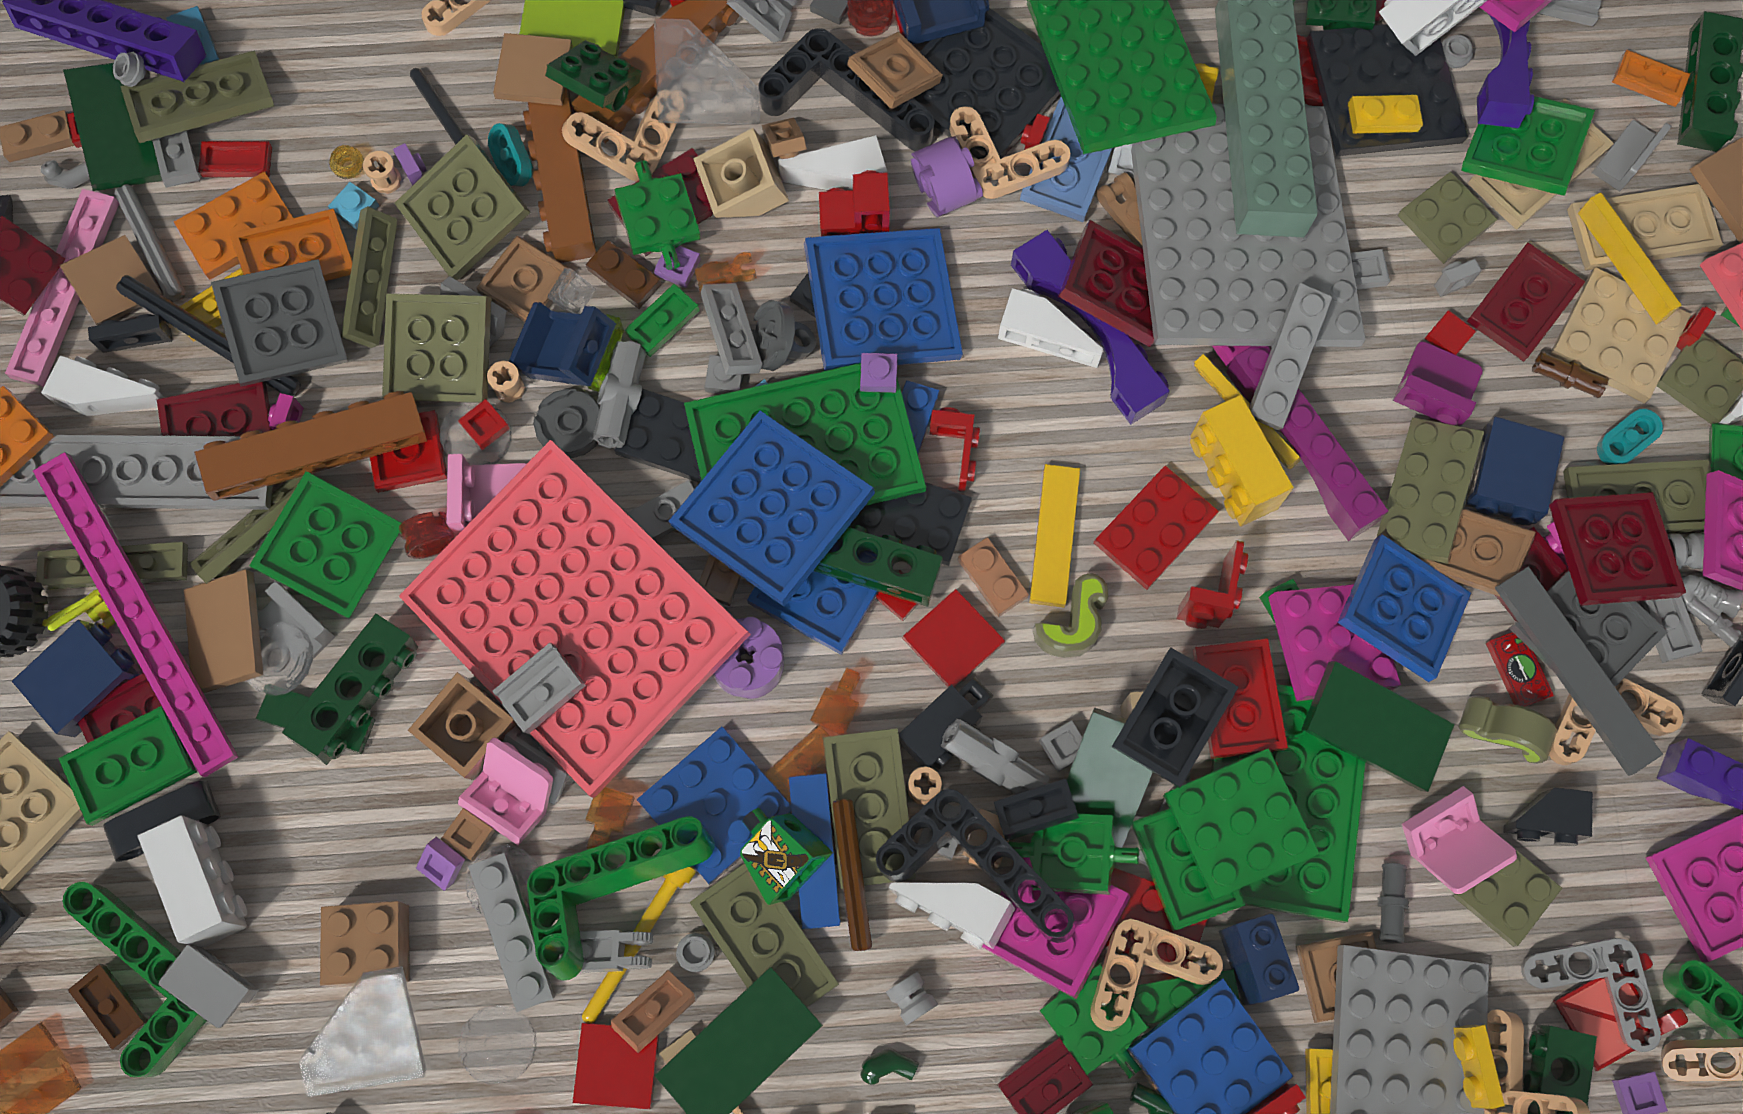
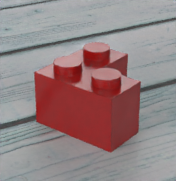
M867 170L860 174H853V190L845 191L841 188H832L819 192L821 237L889 232L888 172L879 173L874 170Z

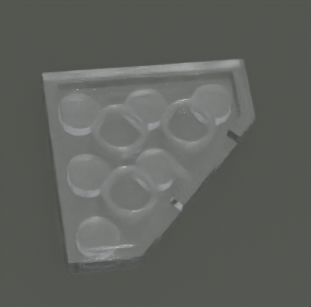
M655 18L654 41L658 123L758 125L760 122L758 86L689 19Z
M403 966L364 972L305 1050L299 1065L307 1097L425 1077L427 1068Z

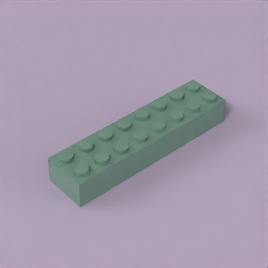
M1219 0L1215 8L1236 234L1304 238L1318 212L1293 0Z

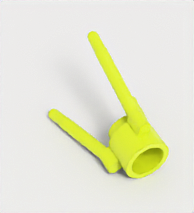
M97 589L85 598L43 620L42 625L48 626L50 631H54L84 612L94 622L100 619L104 620L102 625L107 629L116 622Z

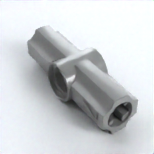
M618 341L614 346L609 371L601 384L597 399L600 409L593 439L598 442V445L607 448H622L625 444L631 414L636 410L642 391L639 379L646 351L638 343Z
M956 719L953 724L948 726L942 736L941 747L971 765L972 770L981 777L999 787L1001 785L1013 794H1019L1048 784L1050 777L1019 758L1020 754L993 737L988 738L962 720Z

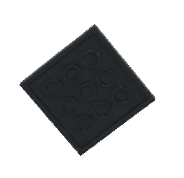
M989 8V11L985 12L984 26L930 40L920 51L942 74V78L939 84L913 97V99L931 112L935 120L934 127L948 137H952L949 128L951 115L954 110L965 106L976 110L986 127L1000 159H1002L1022 137L1025 126L1027 124L1033 125L1037 113L1042 114L1058 97L1060 91L1043 46ZM960 120L959 126L964 125L968 132V138L972 137L970 133L971 123L967 124L964 120ZM975 146L969 150L977 159H983L988 155L987 150L981 146Z
M1388 24L1374 25L1372 30L1352 27L1310 31L1306 41L1322 103L1327 115L1336 157L1462 144L1467 139L1468 135L1440 38L1415 56L1400 42ZM1418 95L1423 126L1418 132L1353 133L1348 102L1352 96Z

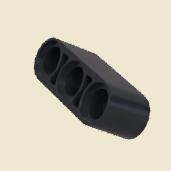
M198 781L183 786L104 823L103 828L115 861H127L143 855L144 852L138 835L181 815L207 825L218 820L221 815L208 781Z

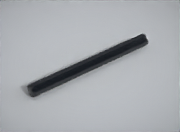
M124 275L117 283L116 289L120 294L154 315H159L162 320L234 364L225 334L129 275ZM291 375L265 381L267 385L280 393L295 396L301 387L298 379Z

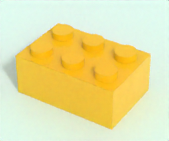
M1242 395L1202 413L1190 436V444L1195 455L1198 458L1202 457L1207 465V475L1211 484L1215 488H1219L1225 498L1224 506L1228 515L1232 519L1236 518L1240 527L1278 510L1294 487Z

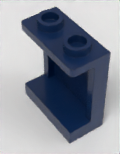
M892 0L904 36L912 45L982 27L985 22V12L989 11L988 0Z
M534 302L509 362L513 363L520 372L530 379L591 386L616 323L595 306H584L581 314L555 312L541 302Z
M1494 416L1483 428V442H1485L1475 488L1468 497L1466 504L1475 507L1482 514H1500L1510 517L1511 521L1520 525L1536 524L1548 514L1565 436Z
M78 619L12 680L17 689L58 735L78 736L82 732L78 722L123 680H131L139 675L133 668L135 664L134 659L123 649H117L110 641L113 637L112 634L98 622L92 624Z
M1273 914L1245 921L1218 931L1231 970L1234 969L1236 984L1243 1005L1262 1003L1299 991L1293 967Z

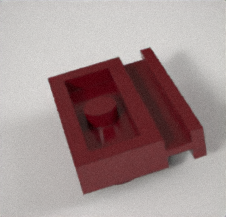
M1059 1037L997 1083V1086L1017 1114H1056L1092 1087L1093 1083Z

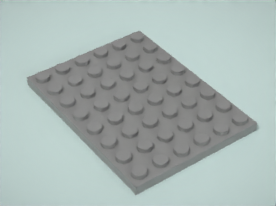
M1212 104L1217 115L1215 126L1132 144L1131 154L1155 345L1273 346L1294 288L1297 284L1302 283L1333 296L1314 347L1362 346L1365 342V334L1329 125L1324 106H1305L1318 214L1304 238L1236 234L1224 104Z

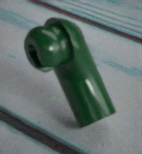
M885 1049L868 1056L864 1060L860 1076L869 1085L877 1084L881 1077L892 1072L912 1081L919 1062L891 1049Z
M1138 1082L1132 1090L1130 1101L1146 1108L1148 1114H1175L1160 1093Z

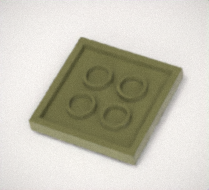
M468 134L395 202V205L448 276L457 281L531 213L477 141Z
M386 294L382 399L385 395L396 391H403L405 394L412 392L415 401L481 403L487 399L491 297Z

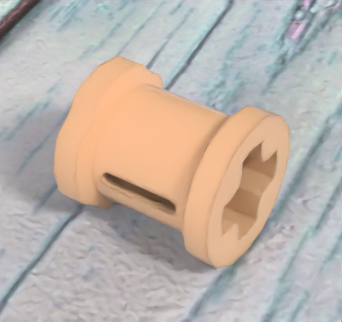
M380 150L371 152L365 157L363 169L371 179V184L377 192L390 194L400 187L402 177L398 169L394 167L391 155ZM374 161L378 164L377 168L374 165ZM388 177H389V179H390V181H391L390 184H389V183L387 182V180H386V178H388Z
M499 361L490 367L487 379L497 398L507 403L520 399L524 394L525 385L516 366L509 361Z
M930 767L916 769L909 777L908 795L915 803L926 805L940 793L942 787L941 777L937 771ZM921 778H927L928 784L935 786L930 788L929 793L926 795L921 794V788L914 787V785L920 784Z

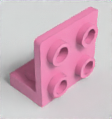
M448 454L446 523L453 533L457 536L526 464L469 465L463 454Z

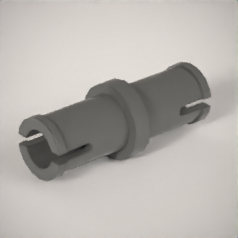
M1398 863L1382 864V896L1378 897L1377 902L1378 907H1381L1379 940L1388 943H1404L1405 909L1409 908V900L1405 898L1407 866Z

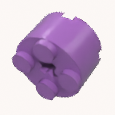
M955 136L945 138L911 154L914 157L911 159V165L921 193L925 192L932 199L927 205L936 217L970 204L983 196L981 186L978 180L973 178L970 170L971 167H974L972 155L967 147L961 149Z
M757 618L736 619L751 635L717 669L714 677L719 686L728 694L747 699L759 698L771 692L781 679L784 670L782 644L777 633L769 625ZM746 653L749 656L752 655L754 662L748 664L745 660H741V656Z

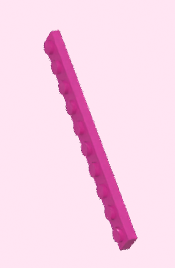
M64 452L34 469V475L200 776L207 777L237 759L239 756L72 457Z

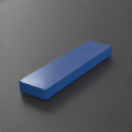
M826 773L789 777L792 815L833 852ZM834 852L799 889L802 929L840 926Z

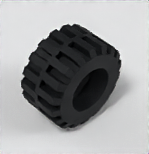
M1 565L0 657L8 658L14 657V654L21 655L27 652V646L33 647L38 642L36 635L43 634L45 626L42 623L44 619H48L49 612L45 611L44 605L48 604L47 596L41 595L44 588L40 582H34L36 577L33 574L24 572V569Z

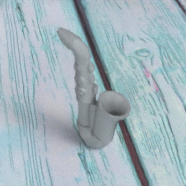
M1693 575L1682 577L1686 589L1682 599L1686 609L1707 625L1711 632L1733 648L1739 637L1743 635L1740 630L1733 629V622L1729 619H1723L1721 613L1723 612L1728 617L1734 618L1743 602V591L1739 589H1724L1705 580L1703 577Z

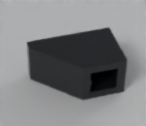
M1556 787L1542 792L1504 825L1503 833L1517 834V840L1539 842L1540 837L1554 838V844L1578 846V841L1592 837L1593 792Z

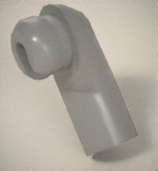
M49 160L41 166V173L45 175L44 180L50 185L73 189L90 180L86 162L71 170L59 167L57 161Z

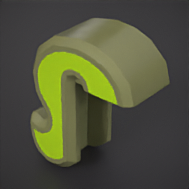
M1088 573L1075 580V585L1072 587L1069 627L1042 623L1034 625V640L1044 652L1052 656L1066 658L1081 656L1093 648L1102 630L1101 617L1097 609H1103L1108 600V586L1104 579L1097 574Z
M1473 696L1467 700L1458 725L1464 735L1473 739L1520 749L1529 763L1536 764L1547 761L1557 733L1554 723L1545 715L1524 706L1496 704L1490 698L1484 696Z

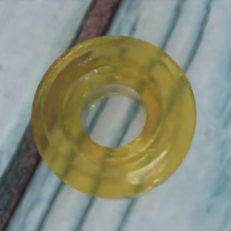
M342 145L335 148L331 153L329 165L337 177L351 179L362 172L364 158L358 149ZM347 161H353L350 165L343 167Z

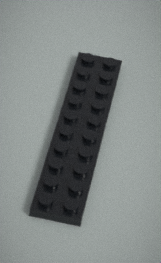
M642 389L636 410L631 414L625 444L622 448H615L616 455L700 483L702 480L684 402ZM925 482L926 492L866 505L851 523L864 527L868 530L869 534L882 537V535L897 537L903 542L902 544L916 548L921 545L932 548L937 552V555L943 557L942 564L949 566L971 505L972 497Z

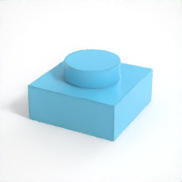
M349 182L328 205V208H334L337 217L357 230L360 210L367 206L376 210L379 204L376 199Z

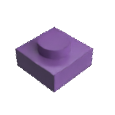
M404 143L394 148L393 151L413 186L427 169L418 152L411 155Z
M679 246L675 250L681 265L674 269L672 262V270L666 269L662 254L654 269V273L659 278L687 288L701 258L700 253Z
M862 353L860 391L896 393L897 354Z
M435 837L427 843L416 869L445 891L454 884L465 859L438 837Z
M1645 1072L1612 1080L1623 1114H1659L1668 1111L1655 1072Z

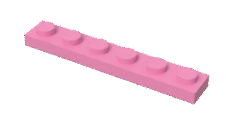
M86 189L81 190L56 250L58 254L66 258L64 263L102 246L119 206V202L114 196ZM61 267L34 302L5 371V374L11 379L44 387L80 300Z

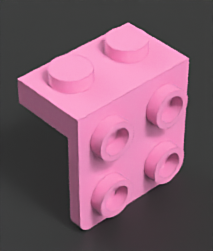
M492 738L487 743L482 773L459 796L458 805L519 846L546 815L553 777L543 765L536 762L533 763L519 754L512 744Z
M1464 786L1402 823L1411 856L1455 894L1466 892L1517 859L1515 848L1480 821L1474 795Z

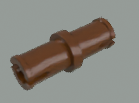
M1543 351L1538 354L1534 361L1538 365L1534 364L1532 366V372L1560 382L1561 387L1566 389L1573 387L1595 398H1600L1606 388L1602 387V384L1608 385L1609 381L1605 376H1600L1580 368L1581 365L1578 362L1571 361L1568 363Z

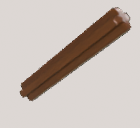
M839 799L833 801L832 806L851 948L853 951H865L871 949L872 940L854 805L852 799Z

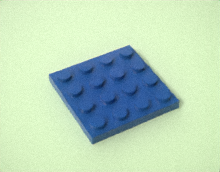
M940 228L805 238L804 249L824 371L861 363L862 353L897 354V365L961 359L963 352Z
M759 411L670 518L669 523L772 599L785 606L872 498L875 491L872 486L762 411Z

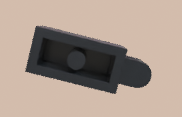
M976 677L970 680L959 692L951 684L899 733L900 745L921 767L933 768L935 766L938 770H941L955 756L941 747L942 736L948 726L953 724L956 719H959L981 731L978 725L983 716L978 711L994 695ZM969 692L978 700L973 706L964 698Z

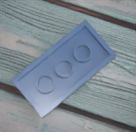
M1060 97L1042 143L1050 140L1064 142L1069 147L1071 153L1068 167L1060 175L1023 188L1020 200L1084 222L1113 148L1083 154L1063 99ZM1049 153L1048 159H1054L1057 163L1060 162L1061 156L1055 157L1053 153ZM1043 163L1039 164L1040 170L1042 169Z

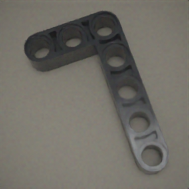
M815 28L807 32L759 81L758 89L761 109L770 116H780L787 112L822 78L909 149L918 151L933 143L935 120L931 112L913 98L895 107L900 109L899 111L891 112L887 110L890 107L874 91L867 92L863 90L870 87L847 65L849 57L856 52L823 28ZM815 49H824V51H821V52H816V51H814V50H815ZM847 68L849 71L842 72L839 69ZM796 70L802 71L800 74H793L791 72ZM774 92L780 94V95L774 96V97H773V96H769L770 93H774ZM919 127L925 129V131L916 132L912 129Z
M948 789L938 793L877 851L876 865L881 873L892 882H904L953 838L1045 938L1054 943H1063L1069 940L1075 932V919L1070 908L957 790ZM950 802H956L961 805L960 813L954 818H946L942 815L944 806ZM921 828L933 830L932 839L926 844L914 842L915 834ZM981 829L987 832V839L980 846H972L968 843V836L972 831ZM893 854H902L905 858L903 866L895 871L888 870L886 867L888 858ZM1001 857H1008L1014 861L1012 870L1007 874H998L993 869L994 863ZM1027 885L1037 886L1041 890L1040 897L1033 903H1026L1020 899V892ZM1059 913L1066 916L1068 924L1061 932H1052L1047 928V920L1051 915Z

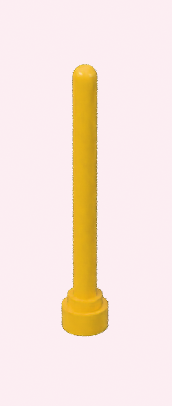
M687 867L662 876L665 878L663 884L633 932L650 933L677 888L682 889L685 882L689 884L697 871ZM625 944L624 957L636 956L641 946ZM623 968V971L607 972L582 1013V1020L585 1023L592 1024L596 1021L627 969Z

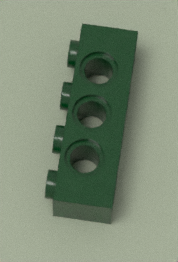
M1704 11L1690 28L1685 72L1689 73L1690 76L1682 96L1677 145L1718 152L1728 140L1731 141L1734 138L1738 128V121L1734 120L1735 110L1741 98V92L1737 91L1738 80L1743 72V62H1740L1741 51L1743 50V18Z
M850 524L837 540L841 543L842 548L836 552L828 551L813 570L928 607L938 579L943 557L937 555V552L932 548L921 545L916 548L902 544L903 542L897 537L891 535L878 537L869 534L868 530L864 527ZM863 551H871L877 558L871 563H864L857 556ZM897 562H906L912 569L906 574H899L893 570L892 566Z
M375 613L281 733L319 761L328 765L332 759L338 758L347 746L345 739L354 728H361L367 722L371 714L370 709L377 700L383 699L391 691L394 684L393 680L401 669L404 670L412 664L418 649L415 641L410 635ZM385 655V660L380 666L370 667L373 658ZM361 684L362 689L360 693L355 697L348 698V690L354 685ZM331 714H338L337 722L332 727L324 728L325 719Z
M1537 1024L1536 1031L1532 1032L1529 1039V1053L1532 1054L1530 1070L1524 1076L1523 1091L1574 1097L1582 1100L1588 1106L1597 1036L1555 1026ZM1557 1058L1563 1065V1073L1558 1079L1551 1072V1065ZM1536 1101L1530 1103L1528 1114H1540V1107ZM1557 1110V1113H1556V1114H1573V1113H1572L1571 1111H1568V1112H1567V1111H1558V1110Z

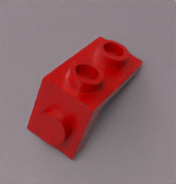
M951 407L932 410L929 435L964 439L958 491L965 492L967 481L974 482L976 461L969 459L971 448H978L980 427H973L974 414L960 413L958 409Z

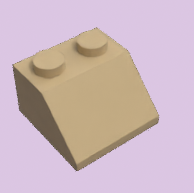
M754 128L693 158L716 218L760 216L789 201L770 149Z

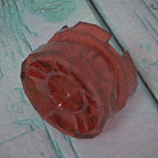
M848 0V21L850 26L852 25L856 29V33L874 37L881 35L889 29L893 20V0ZM872 8L873 12H867V9Z
M440 511L438 513L439 516H434L433 512L422 513L400 524L399 532L402 539L406 540L404 548L409 558L421 559L438 555L450 544L455 535L453 531L449 530V526L446 523L447 513Z

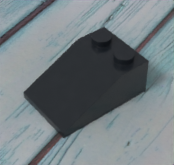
M1170 647L1111 747L1180 788L1239 687Z

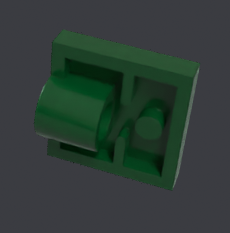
M1307 0L1305 25L1323 26V30L1352 27L1372 30L1375 24L1376 0Z
M585 40L547 64L545 76L599 107H606L613 112H617L624 105L629 90L640 83L642 71L631 66L626 60L617 58L602 50L599 45Z

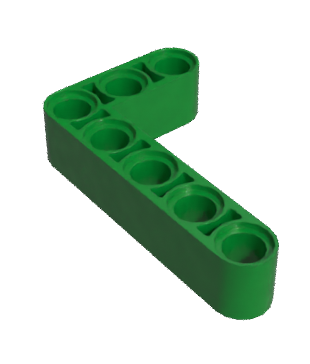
M682 817L536 868L528 878L527 890L538 962L559 980L565 981L576 977L580 973L584 962L576 905L704 862L712 855L715 842L702 823L695 817ZM697 836L693 842L688 844L693 837ZM661 848V850L653 856L655 851ZM625 861L622 866L618 867L621 862ZM559 919V920L557 921V923L552 926V924L555 922V920ZM564 953L561 959L556 961L560 954Z
M88 882L74 883L67 888L63 895V907L67 913L167 998L124 1048L120 1057L121 1069L128 1076H158L166 1070L207 1021L159 985V980L165 974L167 966L177 959L181 951L107 888ZM91 892L93 896L92 903L87 909H84L83 899L87 893ZM118 915L121 921L120 927L112 934L110 922ZM146 938L149 945L148 951L140 958L137 948L139 943ZM174 1017L178 1023V1029L175 1035L170 1038L166 1027L169 1020ZM147 1049L151 1060L148 1067L143 1069L140 1066L139 1059L142 1052Z
M1701 961L1675 962L1665 968L1663 983L1669 993L1724 1039H1743V995ZM1685 969L1692 976V985L1690 988L1684 983L1683 973ZM1717 996L1720 997L1724 1004L1722 1014L1715 1007Z

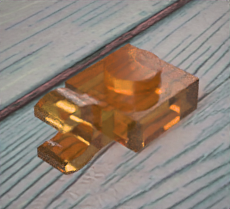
M743 252L738 254L730 265L728 261L721 263L711 261L702 265L701 268L694 269L699 292L701 293L703 284L750 282L756 279L755 268L749 270L741 269L743 264L752 262L751 253Z
M846 668L836 692L826 687L810 721L837 735H845L859 707V702L850 698L861 678L860 673Z
M604 787L593 798L585 819L587 823L595 825L588 841L587 849L609 843L611 831L623 833L635 800L633 795Z

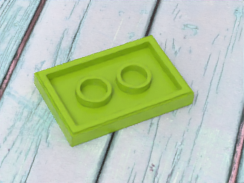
M525 0L519 34L571 39L573 48L586 40L599 45L602 50L618 58L625 13L623 0Z

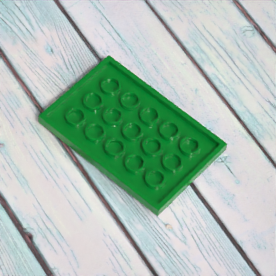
M1027 0L1029 12L1083 154L1215 126L1217 115L1168 0Z
M861 363L684 403L701 480L704 479L756 414L762 411L872 486L875 494L866 505L926 492V484L898 378L896 377V393L860 391Z
M1276 684L1288 748L1282 751L1271 752L1275 762H1278V769L1320 854L1240 888V891L1247 906L1347 923L1349 919L1365 762L1301 730L1313 699L1296 701L1293 687ZM1254 754L1212 759L1211 773Z

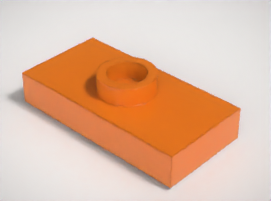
M1626 50L1620 59L1612 83L1676 107L1681 100L1690 74Z

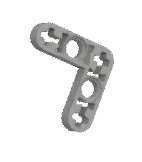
M1608 938L1533 953L1523 960L1521 973L1525 981L1540 989L1605 978L1623 1042L1630 1048L1640 1052L1651 1051L1659 1044L1661 1032L1639 953L1630 941L1622 938ZM1618 944L1619 949L1628 951L1629 957L1623 958L1624 969L1628 972L1634 970L1635 977L1622 976L1614 980L1612 974L1621 973L1619 964L1616 961H1610L1608 954L1614 953L1615 945ZM1583 952L1588 956L1590 967L1586 973L1575 974L1571 971L1568 961L1573 953ZM1560 955V967L1566 975L1565 978L1560 979L1559 971L1546 973V980L1542 982L1539 977L1531 976L1530 969L1536 968L1535 961L1540 960L1546 966L1556 965L1557 962L1554 956ZM1633 983L1638 987L1640 998L1636 1004L1625 1005L1621 1002L1618 992L1623 984ZM1645 1009V1016L1638 1015L1640 1025L1650 1029V1034L1644 1036L1645 1043L1641 1044L1638 1039L1631 1038L1630 1032L1636 1030V1024L1633 1017L1624 1018L1623 1012H1639Z

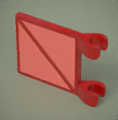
M1639 953L1643 971H1646L1653 966L1652 960L1648 954ZM1623 961L1619 964L1621 973L1612 974L1614 980L1622 976H1635L1634 970L1630 972L1625 971ZM1605 978L1589 980L1553 1001L1570 1030L1597 1036L1593 1063L1595 1071H1599L1635 1051V1049L1627 1046L1620 1036ZM1633 983L1623 984L1619 989V998L1623 1004L1634 1005L1639 1001L1640 994ZM1670 1008L1657 1016L1661 1036L1688 1022V1018L1681 1008ZM1645 1009L1639 1012H1623L1624 1018L1633 1017L1636 1024V1030L1630 1032L1631 1038L1638 1039L1641 1044L1645 1043L1644 1036L1650 1034V1029L1642 1027L1638 1019V1015H1646Z

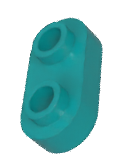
M495 124L488 135V147L496 167L510 186L523 187L529 182L533 174V166L519 132L513 125Z
M1648 409L1634 411L1599 440L1597 444L1599 458L1606 465L1627 464L1661 436L1663 432L1662 420L1655 412ZM1635 426L1642 428L1644 435L1639 434ZM1610 446L1615 447L1619 455H1615L1611 451Z

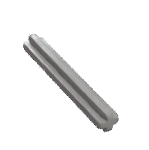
M128 184L116 188L114 194L164 296L171 302L183 298L185 290L135 190Z

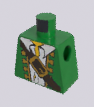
M756 808L749 812L742 820L753 836L741 848L740 856L768 905L790 900L833 853L817 836L790 813L768 818L761 808Z

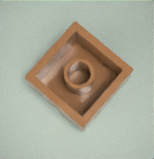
M457 672L407 731L461 776L474 780L483 770L487 743L492 738H497L503 742L505 735L517 723L505 708L470 679Z
M392 901L321 907L320 986L334 988L410 982L408 904Z

